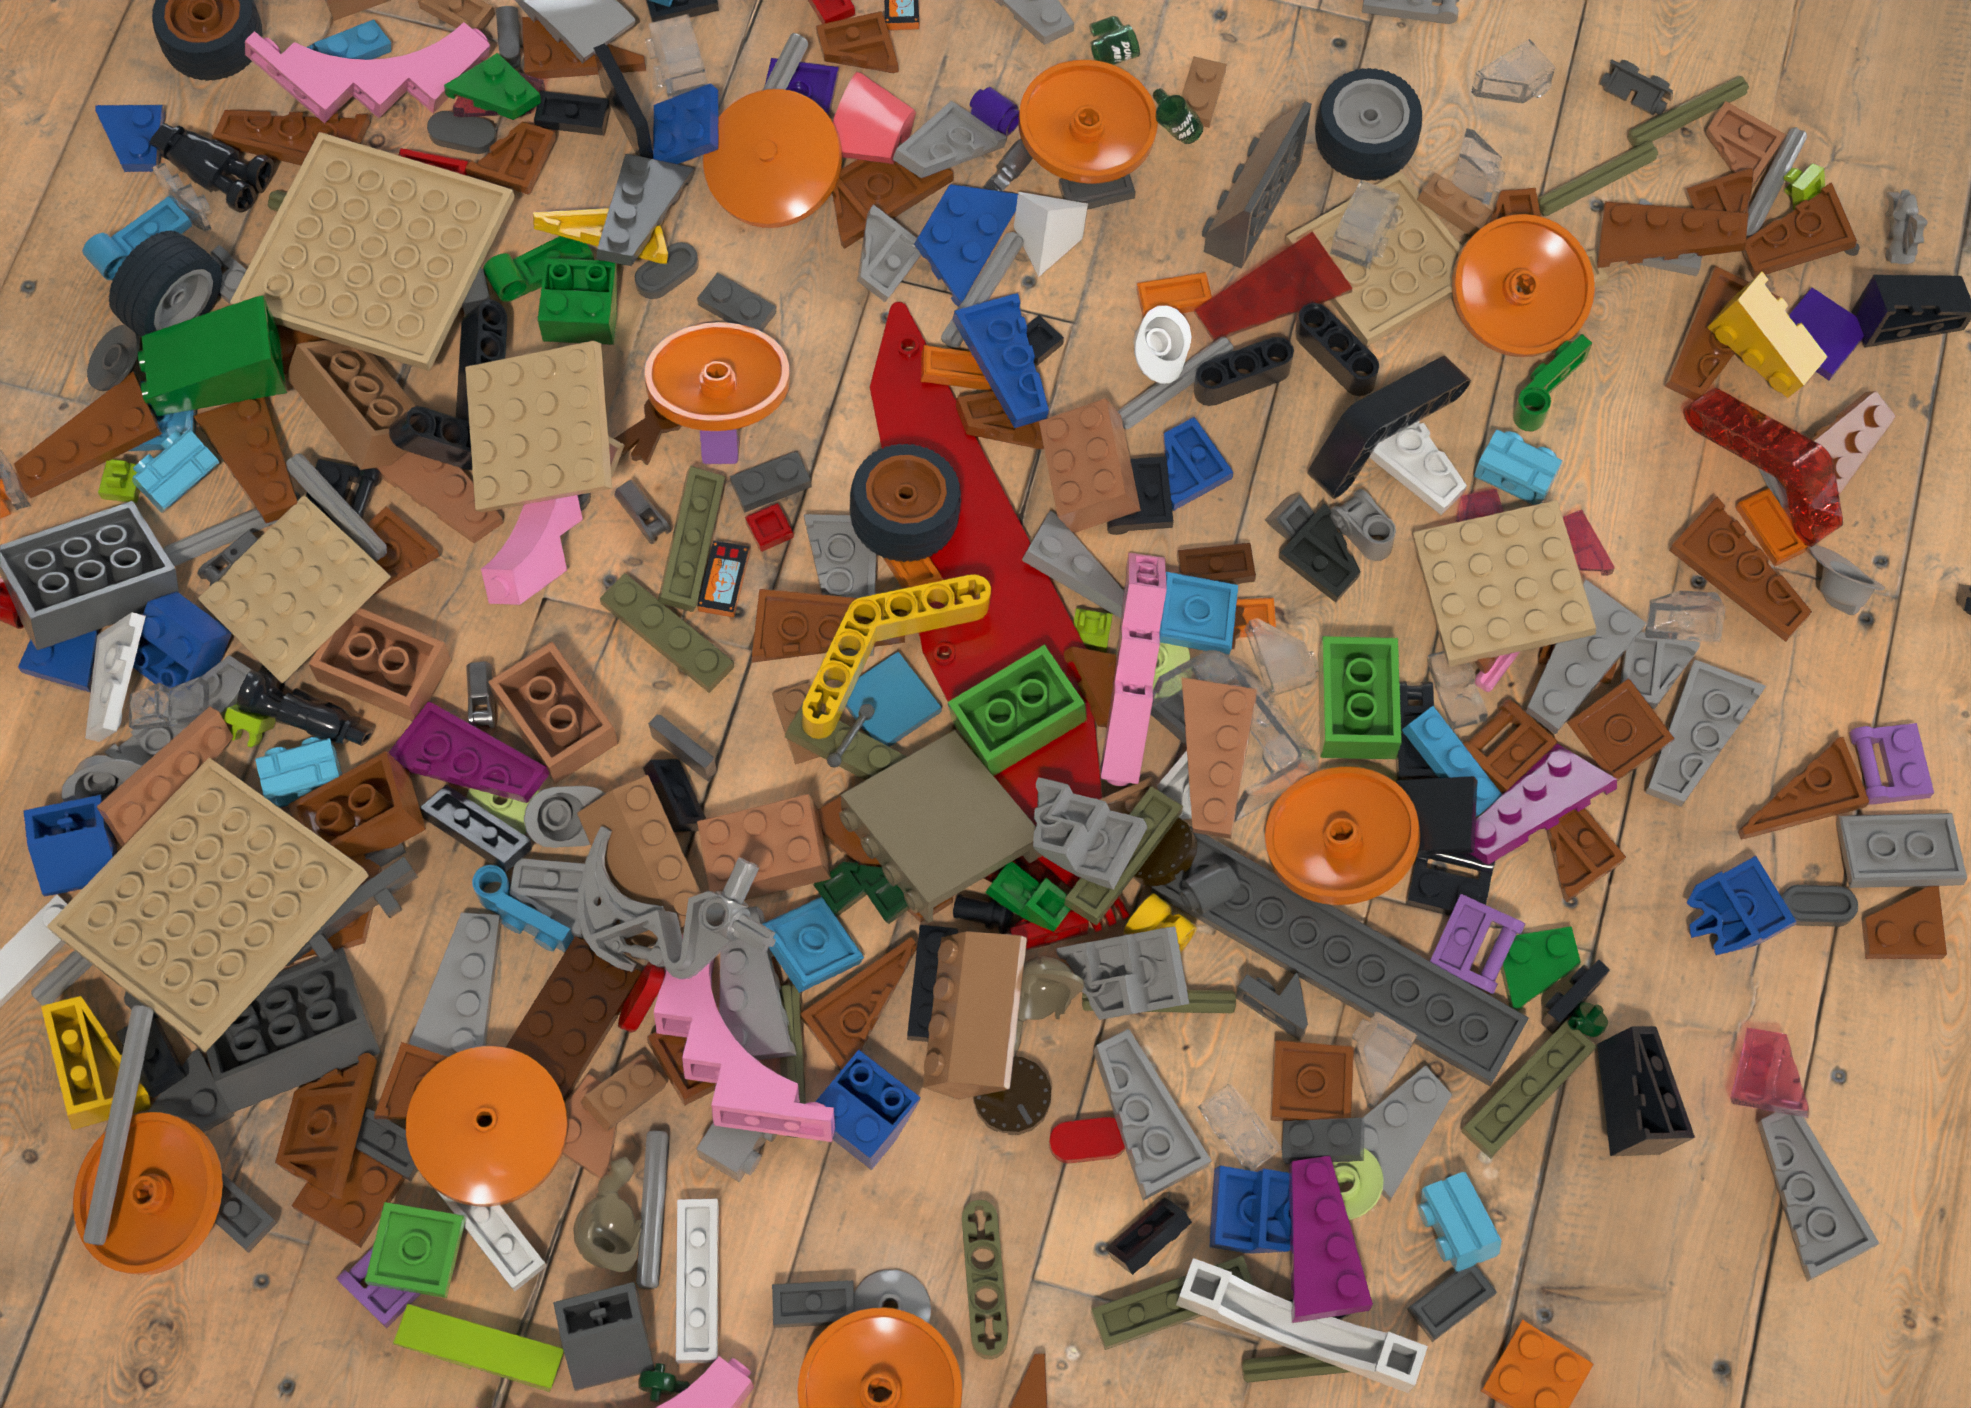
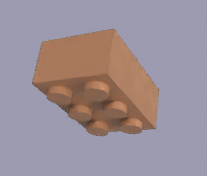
M1107 398L1039 421L1057 516L1073 533L1141 511L1122 418Z
M359 608L316 650L309 666L317 682L413 721L427 702L430 701L451 662V658L445 642Z
M550 642L488 681L494 699L539 763L547 767L550 773L549 777L554 784L618 744L613 725L553 642Z
M809 794L697 821L709 891L723 892L738 858L753 862L759 867L745 900L831 879L819 811Z

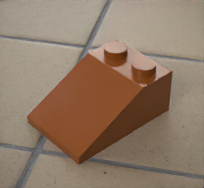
M387 751L288 804L291 817L347 857L393 848L426 830L410 773Z

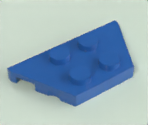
M950 184L917 237L914 245L922 257L929 261L931 270L937 279L944 281L953 295L951 300L958 307L965 299L1014 215L1018 194Z

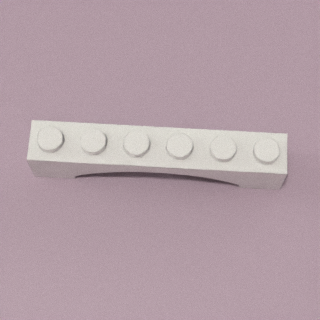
M1195 1258L1192 1259L1176 1304L1184 1309L1409 1393L1416 1384L1428 1347L1391 1332L1385 1333L1333 1317L1292 1323V1302L1253 1286L1232 1275V1272Z

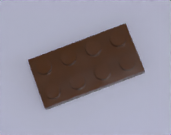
M575 936L505 1048L519 1051L543 1066L558 1085L565 1103L620 1015L626 999L642 972L638 969L630 972L615 967L597 956L587 942Z

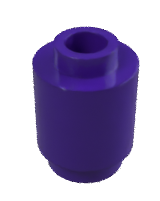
M987 87L984 90L979 89L973 95L969 104L972 108L971 114L996 132L999 131L1006 136L1014 132L1018 126L1019 116L1018 106L991 87Z

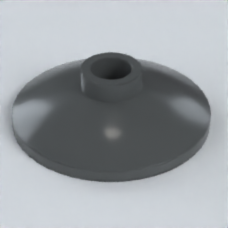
M119 325L102 337L90 357L87 369L88 382L94 389L108 391L113 386L121 383L133 371L139 351V335L126 325Z

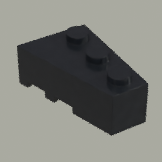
M1873 275L1851 313L1858 319L1864 335L1862 342L1866 348L1965 330L1971 321V297L1962 276Z
M1632 1026L1597 1044L1610 1156L1660 1155L1695 1138L1656 1026Z

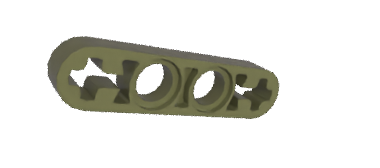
M975 1200L970 1202L962 1213L971 1343L973 1350L978 1356L983 1359L992 1360L1004 1353L1008 1342L998 1215L991 1203L985 1200ZM981 1210L984 1217H991L990 1221L985 1222L984 1231L985 1238L993 1236L994 1241L980 1239L972 1243L969 1242V1238L977 1239L976 1223L968 1221V1219L975 1217V1211ZM979 1249L991 1251L995 1262L989 1269L981 1270L976 1268L971 1261L975 1251ZM981 1289H991L997 1294L998 1302L992 1309L983 1310L976 1305L975 1295ZM999 1315L1001 1321L992 1320L994 1336H1001V1341L995 1342L994 1349L989 1350L986 1349L985 1343L978 1342V1338H982L985 1335L984 1321L976 1323L975 1318L990 1319Z

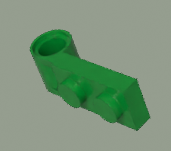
M559 236L514 259L506 253L498 254L486 262L483 270L500 300L508 302L541 288L545 258L594 260V256L587 243Z
M1583 334L1572 343L1569 340L1564 342L1556 351L1555 359L1548 365L1543 362L1534 370L1530 376L1532 382L1519 394L1513 412V421L1517 427L1530 432L1536 431L1543 426L1551 405L1549 394L1587 359L1592 342ZM1525 406L1535 407L1538 411H1530Z

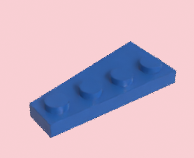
M1018 293L955 310L952 319L1014 428L1047 419L1049 411L1040 374L1036 372L1033 348L1028 342L1026 321L1022 317L1019 308L1020 299Z
M99 629L40 650L36 649L30 639L18 668L24 674L91 693V674Z

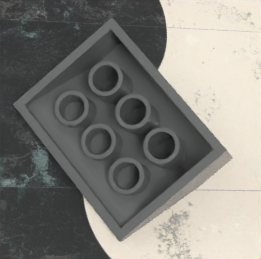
M1303 102L1267 126L1261 138L1255 137L1247 153L1248 161L1245 165L1239 164L1232 179L1234 185L1231 191L1225 190L1217 205L1218 214L1215 219L1209 217L1203 228L1202 237L1205 238V253L1242 269L1301 164L1311 103Z
M133 501L0 545V575L21 622L37 650L115 624L131 612L143 614L148 601L174 592L179 593L176 569Z
M343 947L336 949L337 955L326 963H323L319 957L279 972L207 1050L214 1082L230 1113L323 1077V1075L336 1068L340 1070L359 1062L358 1056L364 1053H370L372 1056L381 1053L373 1026Z

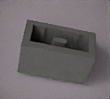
M634 1282L553 1302L561 1343L575 1391L637 1376L642 1371H654L655 1367L640 1297Z

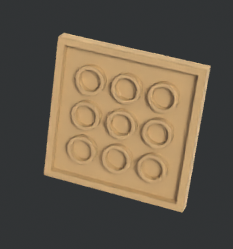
M1401 171L1286 236L1285 244L1366 347L1453 297V270L1458 255L1463 248L1435 212L1417 201L1420 194Z
M589 341L465 367L476 511L488 512L612 489L601 343Z
M304 495L297 501L296 505L292 506L231 566L218 582L212 584L198 599L283 684L391 576Z
M1558 500L1413 532L1415 548L1448 667L1478 661V659L1497 657L1596 635V625Z

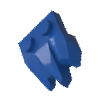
M1757 856L1725 873L1721 871L1697 884L1687 901L1690 907L1704 911L1702 916L1689 925L1691 938L1711 933L1716 934L1718 937L1717 942L1714 944L1716 956L1754 947L1796 925L1795 918Z
M1226 1166L1215 1168L1209 1247L1248 1254L1290 1251L1292 1223L1290 1216L1289 1173L1264 1168L1258 1172Z

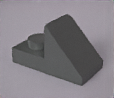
M1295 973L1280 996L1275 993V988L1269 982L1259 977L1254 979L1247 974L1238 986L1236 999L1301 1041L1305 1035L1308 1021L1298 973Z

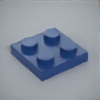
M711 83L654 104L653 159L680 164L718 150V89Z

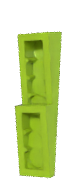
M410 1304L406 1306L393 1342L394 1345L468 1369L472 1367L546 1392H550L564 1352L563 1348Z

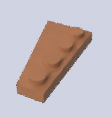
M408 451L392 465L375 467V469L380 471L381 476L387 483L404 491L411 496L414 502L421 507L425 506L438 516V519L472 543H476L504 523L502 516L497 510L488 512L475 510L474 483L459 467Z
M1182 677L1193 833L1231 839L1256 704L1257 689Z
M209 706L97 806V809L121 847L143 827L208 758L215 761L231 741L233 735L219 711Z

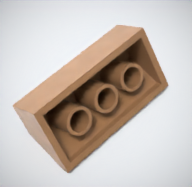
M330 340L296 345L286 376L287 380L360 470L392 465L407 451L396 447L391 441L389 428L396 419L416 405L372 353Z
M646 775L611 790L577 812V816L591 847L601 826L612 831L605 853V868L611 882L620 893L631 900L650 905L664 906L665 911L677 913L681 934H683L688 898L701 894L650 778ZM650 930L632 936L634 944L649 948L655 946L658 940L657 936Z
M965 931L941 938L938 950L939 960L936 983L933 988L934 1000L928 1028L929 1039L924 1062L922 1088L958 1100L1010 1089L1027 942L1026 937Z

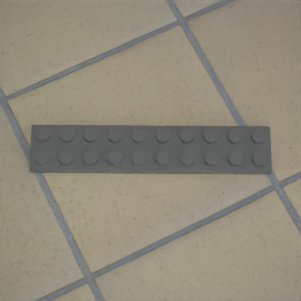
M1194 833L1198 841L1197 854L1185 873L1181 870L1180 873L1175 875L1176 880L1169 884L1152 887L1151 893L1158 895L1163 900L1292 974L1298 973L1299 978L1488 1086L1492 1085L1529 1017L1333 906L1314 902L1294 893L1273 872L1205 834ZM1226 862L1236 874L1240 889L1234 892L1233 898L1203 915L1197 913L1196 910L1190 912L1180 896V891L1183 890L1182 881L1214 863L1220 865Z

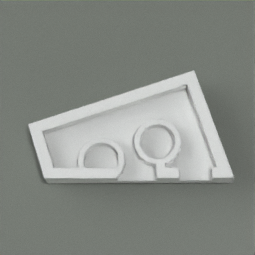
M1418 421L1378 443L1369 458L1442 515L1464 494L1467 485L1446 454L1437 449L1429 437L1430 431L1424 423L1420 424Z
M131 612L97 635L85 739L100 742L117 732L120 727L122 708L146 616Z

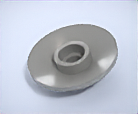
M899 1270L876 1272L864 1279L854 1292L855 1312L869 1308H882L886 1301L891 1300L897 1303L898 1310L914 1314L927 1323L930 1321L931 1305L927 1291L915 1277Z

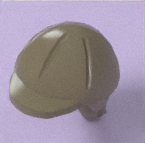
M1037 956L1024 963L1014 1052L1018 1051L1021 1044L1023 1022L1027 1019H1044L1054 1012L1056 1019H1060V1014H1065L1071 1000L1082 992L1085 982L1083 979L1073 974L1066 964L1053 957Z
M621 1157L611 1162V1170L599 1181L596 1198L590 1201L578 1213L573 1227L574 1242L580 1255L582 1254L583 1258L594 1266L617 1272H626L633 1267L637 1260L642 1230L640 1227L642 1220L639 1219L635 1222L632 1208L619 1198L617 1193L633 1175V1165L626 1157Z

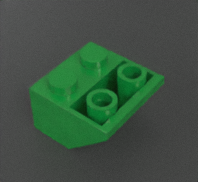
M545 258L537 320L543 342L584 343L596 341L601 344L614 345L617 319V264L600 260Z

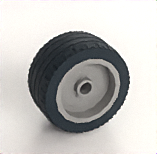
M1362 68L1343 74V76L1338 77L1337 80L1335 79L1329 85L1319 105L1315 134L1320 154L1332 169L1334 168L1342 175L1355 180L1375 181L1398 173L1400 169L1402 170L1408 164L1418 145L1422 129V106L1420 99H1418V95L1411 88L1410 84L1400 76L1398 77L1389 71L1376 68Z
M172 230L156 233L137 245L122 262L121 266H119L109 290L110 309L123 324L141 338L143 335L207 314L212 309L222 286L221 267L209 253L181 233Z

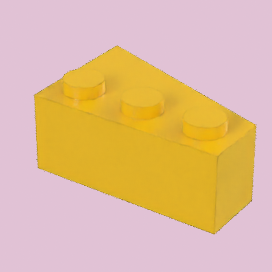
M1760 272L1727 303L1707 328L1715 334L1721 343L1729 346L1737 353L1748 367L1755 369L1762 375L1774 390L1789 398L1805 385L1827 356L1802 323L1794 324L1784 311L1788 307L1787 303L1782 297L1777 298V300L1765 286L1768 278L1763 272Z
M81 996L41 1006L72 1130L108 1121L122 1055L119 1054L108 1038V1034ZM140 1083L132 1114L149 1110L151 1107L149 1095Z

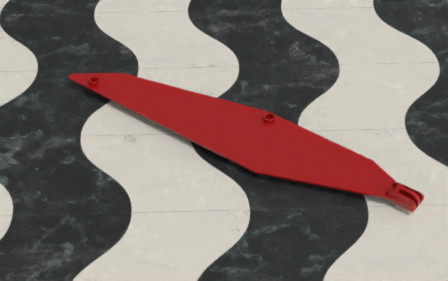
M895 302L889 310L869 387L881 447L883 449L886 446L889 447L897 444L920 445L940 454L941 457H944L950 463V466L956 472L960 484L961 505L959 520L955 532L947 545L929 558L943 580L966 575H979L988 580L991 586L989 609L983 618L919 632L923 654L947 702L1045 645L1085 703L1087 721L994 776L1032 823L1037 826L1034 816L1035 808H1038V791L1036 788L1038 777L1068 784L1073 794L1098 800L1102 799L1095 719L1090 711L1091 707L1088 700L1084 698L1078 686L1082 678L1074 662L1067 663L1064 658V651L1070 647L1086 649L1049 576L1022 561L1031 542L976 437L966 434L955 406L956 399L949 386L921 382V356L923 347L927 344L907 306L902 302ZM907 347H913L911 351L904 350ZM932 602L928 604L929 606L935 609H941L945 607V605L940 602ZM943 653L951 654L948 659L939 658ZM1043 855L1038 858L1045 867L1071 890L1081 878L1048 860ZM1119 895L1113 904L1120 918L1125 920L1130 915ZM1111 907L1103 916L1108 927L1116 924ZM1100 922L1097 926L1091 923L1096 933L1102 930Z

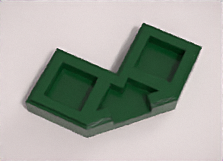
M842 862L830 871L831 879L813 884L837 917L866 895L888 924L910 909L906 903L903 891L898 885L892 886L888 882L882 867Z

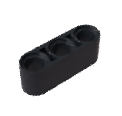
M1319 303L1304 305L1299 312L1295 331L1299 344L1350 394L1365 396L1371 393L1374 389L1379 370V361L1376 356L1325 306ZM1313 323L1318 325L1319 327L1313 328L1309 327L1306 324ZM1332 347H1337V348L1342 349L1343 351H1342V352H1336V351H1333L1331 348H1332ZM1356 371H1362V372H1365V373L1368 374V375H1367V376H1359V375H1357L1355 372H1356Z
M1272 337L1200 364L1196 371L1193 391L1196 400L1203 405L1214 406L1283 381L1290 374L1294 354L1293 345L1285 338ZM1277 357L1282 359L1283 361L1275 362L1272 361L1270 358ZM1246 369L1250 373L1242 374L1239 373L1237 370ZM1205 381H1214V382L1217 383L1218 385H1216V386H1209V385H1206L1204 382H1205Z

